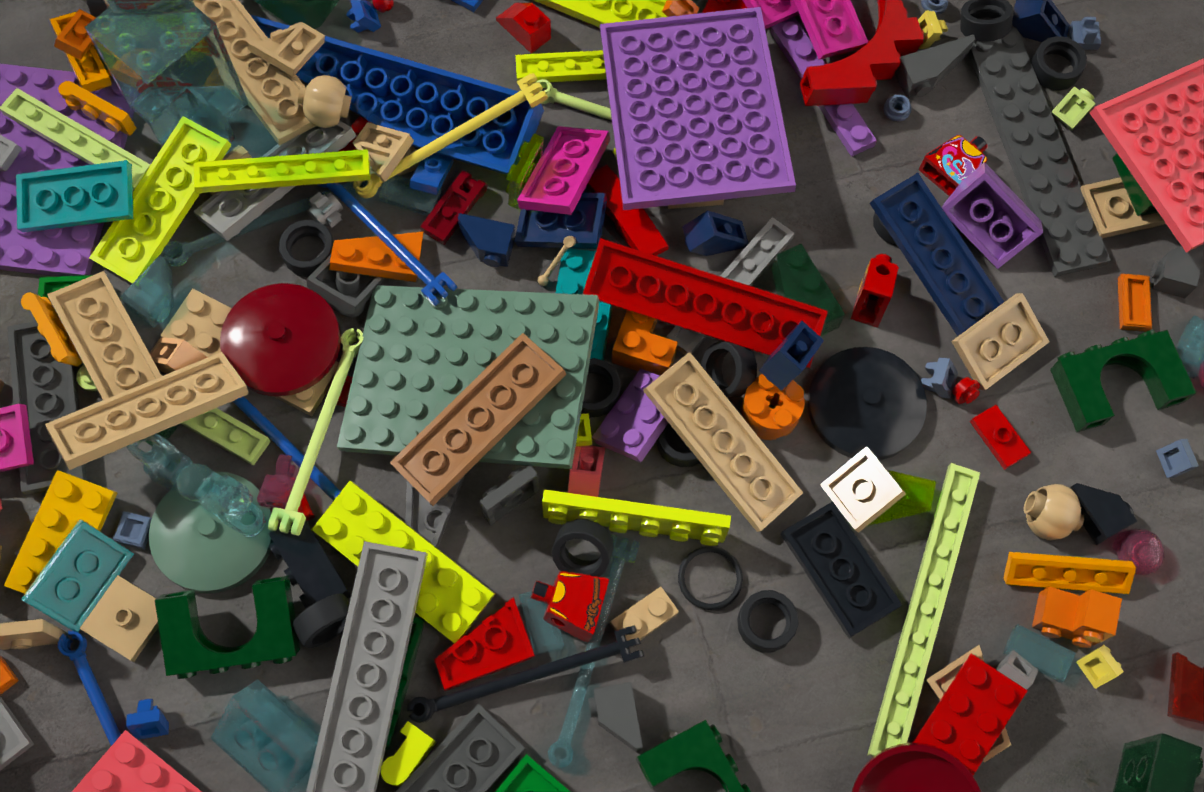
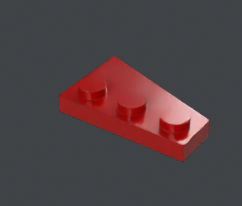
M514 597L506 602L496 613L483 620L482 624L468 635H464L434 659L445 691L535 658Z

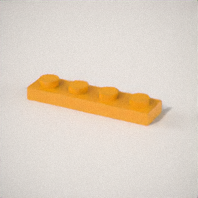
M76 12L50 19L56 36L61 33ZM93 45L81 60L65 52L82 88L92 92L112 85L110 77Z
M1009 552L1003 578L1007 585L1045 588L1050 586L1058 589L1083 591L1092 589L1099 592L1129 594L1136 567L1133 561Z

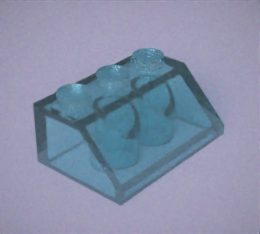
M257 679L231 697L210 739L268 792H291L312 768L319 733Z

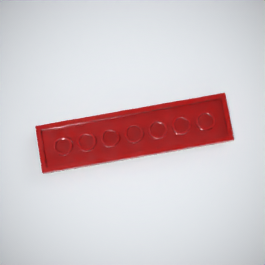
M602 238L599 240L583 291L584 295H598L600 302L740 345L769 356L801 321L806 323L820 336L828 313L827 310ZM813 357L811 358V360H810L809 363L807 364V366H806L807 368H810L811 363H812V360H813Z

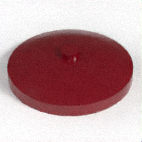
M289 283L263 286L241 298L228 313L220 335L221 352L244 381L247 389L258 394L275 397L303 392L321 381L334 365L341 344L340 327L334 311L327 301L309 288Z
M923 743L898 744L877 753L863 766L852 788V792H981L975 778L959 759L941 748Z

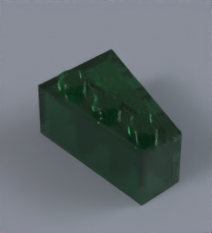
M799 244L777 254L772 268L777 295L827 310L828 313L820 337L838 329L845 313L803 245Z

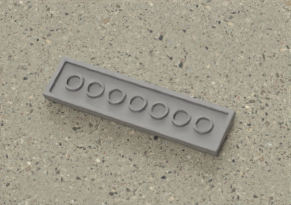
M364 541L306 792H376L428 556L426 552Z

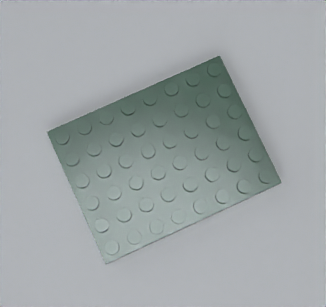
M377 285L372 293L362 335L364 338L360 344L338 438L337 448L340 451L397 456L507 347L524 333L559 364L567 375L478 462L572 469L600 303L598 295L455 289L452 291L449 288H444L449 295L443 299L436 292L434 296L438 298L440 303L434 306L421 292L424 287Z

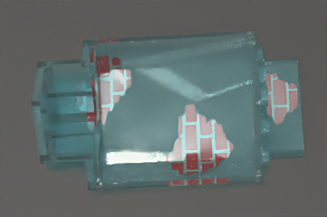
M104 0L108 9L84 28L129 107L149 124L157 140L164 145L182 116L225 138L230 143L234 141L236 137L229 124V120L248 104V101L216 23L198 9L193 0Z

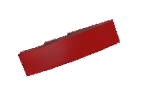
M608 165L594 171L586 187L592 193L606 194L608 200L605 213L615 223L616 231L633 249L655 256L668 250V244L643 208L623 210L620 180Z

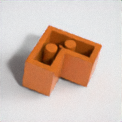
M627 310L612 350V363L639 371L641 368L660 376L672 366L678 342L653 334L657 322L656 319Z
M1048 586L1039 592L1032 628L1041 630V634L1046 637L1055 639L1064 637L1072 640L1073 645L1091 648V646L1116 635L1122 598L1092 589L1079 596Z

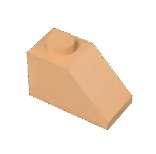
M160 337L149 353L158 370L166 374L208 358L183 339Z

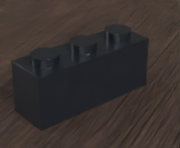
M306 520L299 536L291 534L292 525L288 533L280 532L279 527L276 531L268 533L273 541L269 547L276 559L279 561L283 558L289 567L284 572L286 576L289 575L290 583L293 586L299 584L304 594L300 595L299 598L306 609L316 602L335 594H344L347 599L351 598L352 595Z

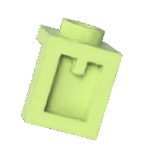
M1074 86L1051 113L1070 130H1073L1095 107L1096 103L1093 101L1095 98L1086 89L1082 88L1079 90Z

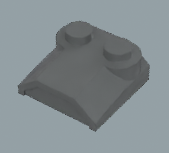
M330 255L307 278V287L323 297L330 307L347 317L358 316L365 310V304L372 296L377 285H381L386 278L329 270Z

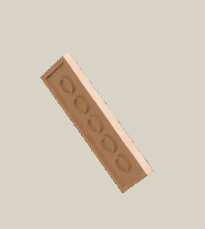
M522 333L390 463L434 506L567 375L565 370Z

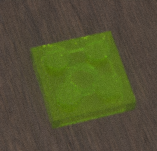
M534 133L529 142L525 141L519 152V157L521 158L517 165L513 164L508 172L507 180L509 183L506 193L509 194L508 205L519 208L517 199L542 156L544 137Z

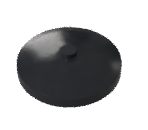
M854 347L831 356L818 369L809 388L808 412L818 435L838 453L853 458L865 447H868L879 460H883L899 454L915 440L925 422L927 399L921 380L903 359L879 348Z

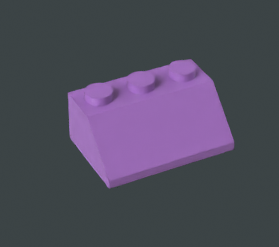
M985 162L958 185L941 207L949 220L997 269L1043 233L1041 220Z

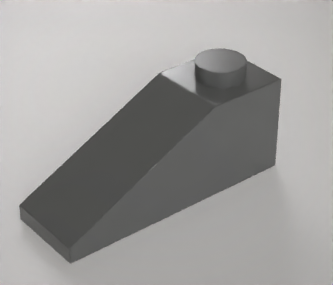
M974 35L902 56L900 66L894 74L907 98L913 96L921 97L932 91L969 54L975 41Z

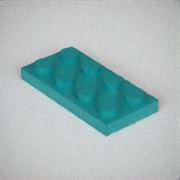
M127 160L16 174L17 229L21 232L134 219L132 164Z
M568 249L561 258L555 293L583 294L596 251ZM603 302L599 303L590 359L597 358L604 361L612 305Z

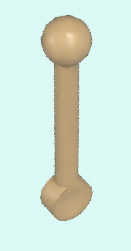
M573 236L564 238L563 247L544 275L538 277L539 285L546 286L548 284L549 276L568 248L575 245L576 240Z

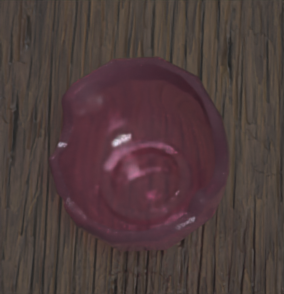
M1127 529L1119 533L1113 543V549L1117 553L1118 560L1133 561L1136 567V575H1149L1157 571L1163 564L1165 558L1163 544L1160 538L1146 529Z

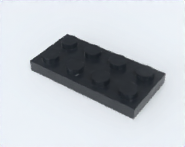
M834 502L827 504L781 532L784 541L848 639L902 606Z

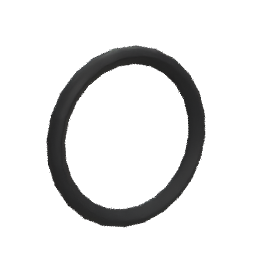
M704 546L690 552L683 559L678 572V583L681 592L690 603L701 609L718 610L728 606L738 597L742 589L743 574L740 564L728 551L719 547ZM713 552L727 558L735 569L737 578L735 589L722 602L714 604L701 602L695 599L686 587L684 578L686 567L694 557L702 553Z

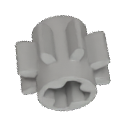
M318 192L309 200L311 208L308 210V213L314 221L320 222L323 225H329L332 228L342 220L339 212L343 210V206L333 194L322 195Z

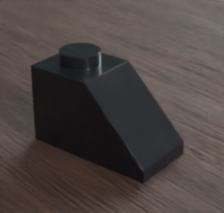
M1079 483L1070 487L1080 501L1081 514L1084 515L1083 526L1096 545L1137 522L1132 507L1123 501L1120 495Z

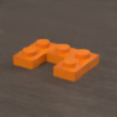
M81 9L75 13L57 36L54 47L80 60L92 45L115 56L116 58L111 63L108 74L133 87L135 86L134 81L141 76L143 69L148 67L156 53L155 47Z

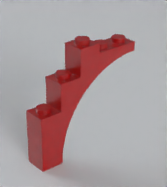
M877 0L879 15L876 33L856 53L833 63L806 68L800 82L805 106L868 103L872 93L876 90L877 80L891 79L896 69L900 66L901 56L917 52L924 41V31L920 28L917 17L907 18V9L903 6L902 0Z

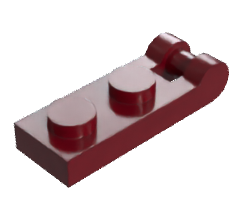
M462 171L420 226L421 232L445 245L459 226V213L467 215L478 199L484 196L488 184L482 180L476 181L470 173ZM468 188L470 192L466 193L463 189Z

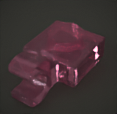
M280 454L276 463V474H266L257 497L259 506L285 509L296 478H293L296 466L290 464L292 456Z

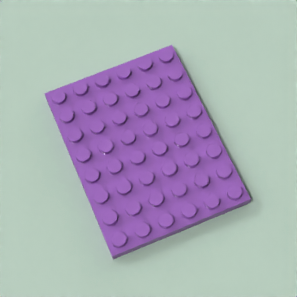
M761 7L600 24L623 210L795 192V177Z
M0 64V106L18 88L122 149L125 148L128 135L121 131L118 133L112 131L98 118L92 120L81 109L71 110L68 107L65 99L59 93L58 87L65 81H71L81 87L74 72ZM109 76L112 83L111 86L91 92L127 112L131 119L133 118L140 92L134 88L138 84L133 87L113 76ZM0 111V134L22 148L6 172L0 170V270L59 277L90 275L94 261L89 257L99 243L104 222L21 232L17 229L16 174L90 164L3 115Z

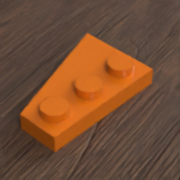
M423 232L393 234L420 261ZM378 236L334 240L329 270L411 282L417 281V275Z

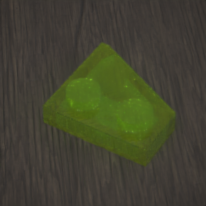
M887 470L906 495L868 526L931 511L936 481Z

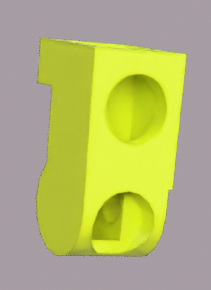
M409 721L406 722L400 731L407 738L395 755L388 757L381 766L383 780L393 786H402L423 763L437 743Z

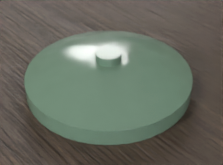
M206 472L194 475L174 486L156 507L149 528L151 554L161 572L172 582L184 589L207 594L231 590L253 577L267 560L271 552L269 545L273 543L268 534L272 531L268 529L272 509L260 490L241 476L227 472Z

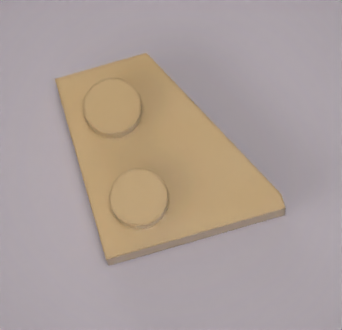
M299 22L285 30L280 29L271 32L270 38L259 42L256 39L250 40L248 42V50L294 77L324 44L325 35L305 23Z
M367 122L353 144L357 150L368 149L370 167L382 182H386L414 140L408 133Z

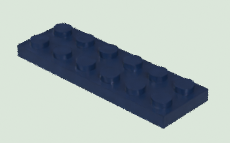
M916 173L869 203L957 336L1004 303V300L919 173Z

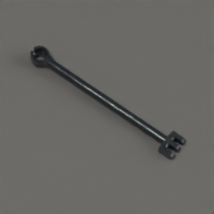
M633 625L614 631L617 641L435 699L429 700L425 697H416L410 701L407 711H413L417 704L422 703L425 706V712L421 716L411 713L409 717L415 722L424 723L429 721L433 714L440 710L617 654H621L624 663L644 657L643 650L630 653V647L641 644L639 637L628 641L625 637L637 632L636 626Z

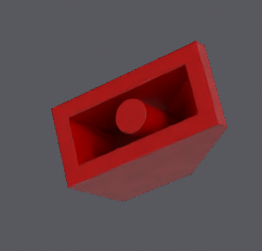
M514 3L496 17V21L531 54L551 39V20L533 3Z

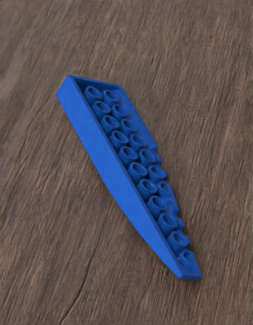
M251 15L268 38H270L271 32L289 28V25ZM325 36L324 44L296 73L298 78L307 84L312 79L322 75L336 77L346 86L345 95L352 96L351 111L373 124L410 134L414 140L411 146L416 148L427 145L519 92ZM526 100L439 150L436 154L511 176L536 134L544 112L543 106L539 104L531 108Z

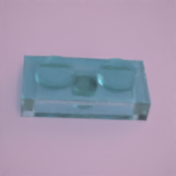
M1195 315L1187 323L1176 345V350L1188 376L1193 379L1199 374L1204 364V320Z

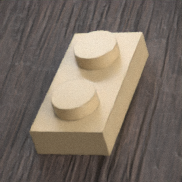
M659 587L611 620L610 624L615 631L635 625L637 632L632 635H626V640L638 637L642 640L675 617L679 611L663 588Z

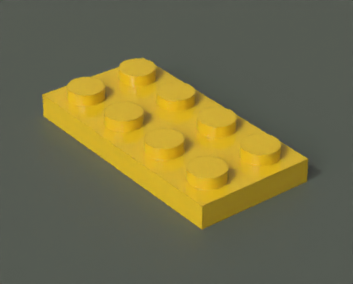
M57 470L4 586L25 594L80 519L101 531L118 493Z

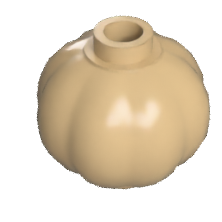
M322 75L312 79L306 88H300L297 103L303 105L305 117L309 122L318 127L329 128L339 124L340 117H348L352 96L345 95L346 86L339 79L333 76Z
M1061 484L1043 486L1037 491L1031 492L1024 504V513L1026 514L1029 528L1036 536L1046 540L1065 538L1073 530L1078 531L1084 522V515L1081 514L1078 496L1072 489Z

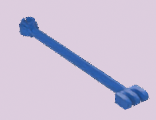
M340 183L316 184L317 186L330 189L426 284L421 292L434 306L440 303L438 298L434 296L436 292L443 299L449 295L443 288L444 285L452 291L458 288L444 272L435 277Z
M244 396L232 401L299 468L301 467L305 455ZM314 465L310 478L334 501L341 491Z
M68 631L72 639L79 640V647L72 651L70 648L73 642L72 639L62 634L58 641V649L63 655L70 657V660L73 661L108 741L112 746L121 736V733L86 658V637L79 632Z

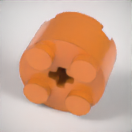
M761 374L746 390L741 405V415L760 439L776 440L777 438L787 436L795 429L803 413L805 405L804 390L792 380L781 391ZM769 405H774L775 408L772 409L769 407Z

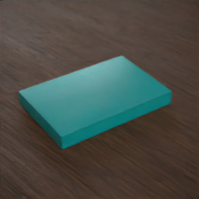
M80 519L21 600L70 630L79 632L82 624L117 575H120L134 553Z

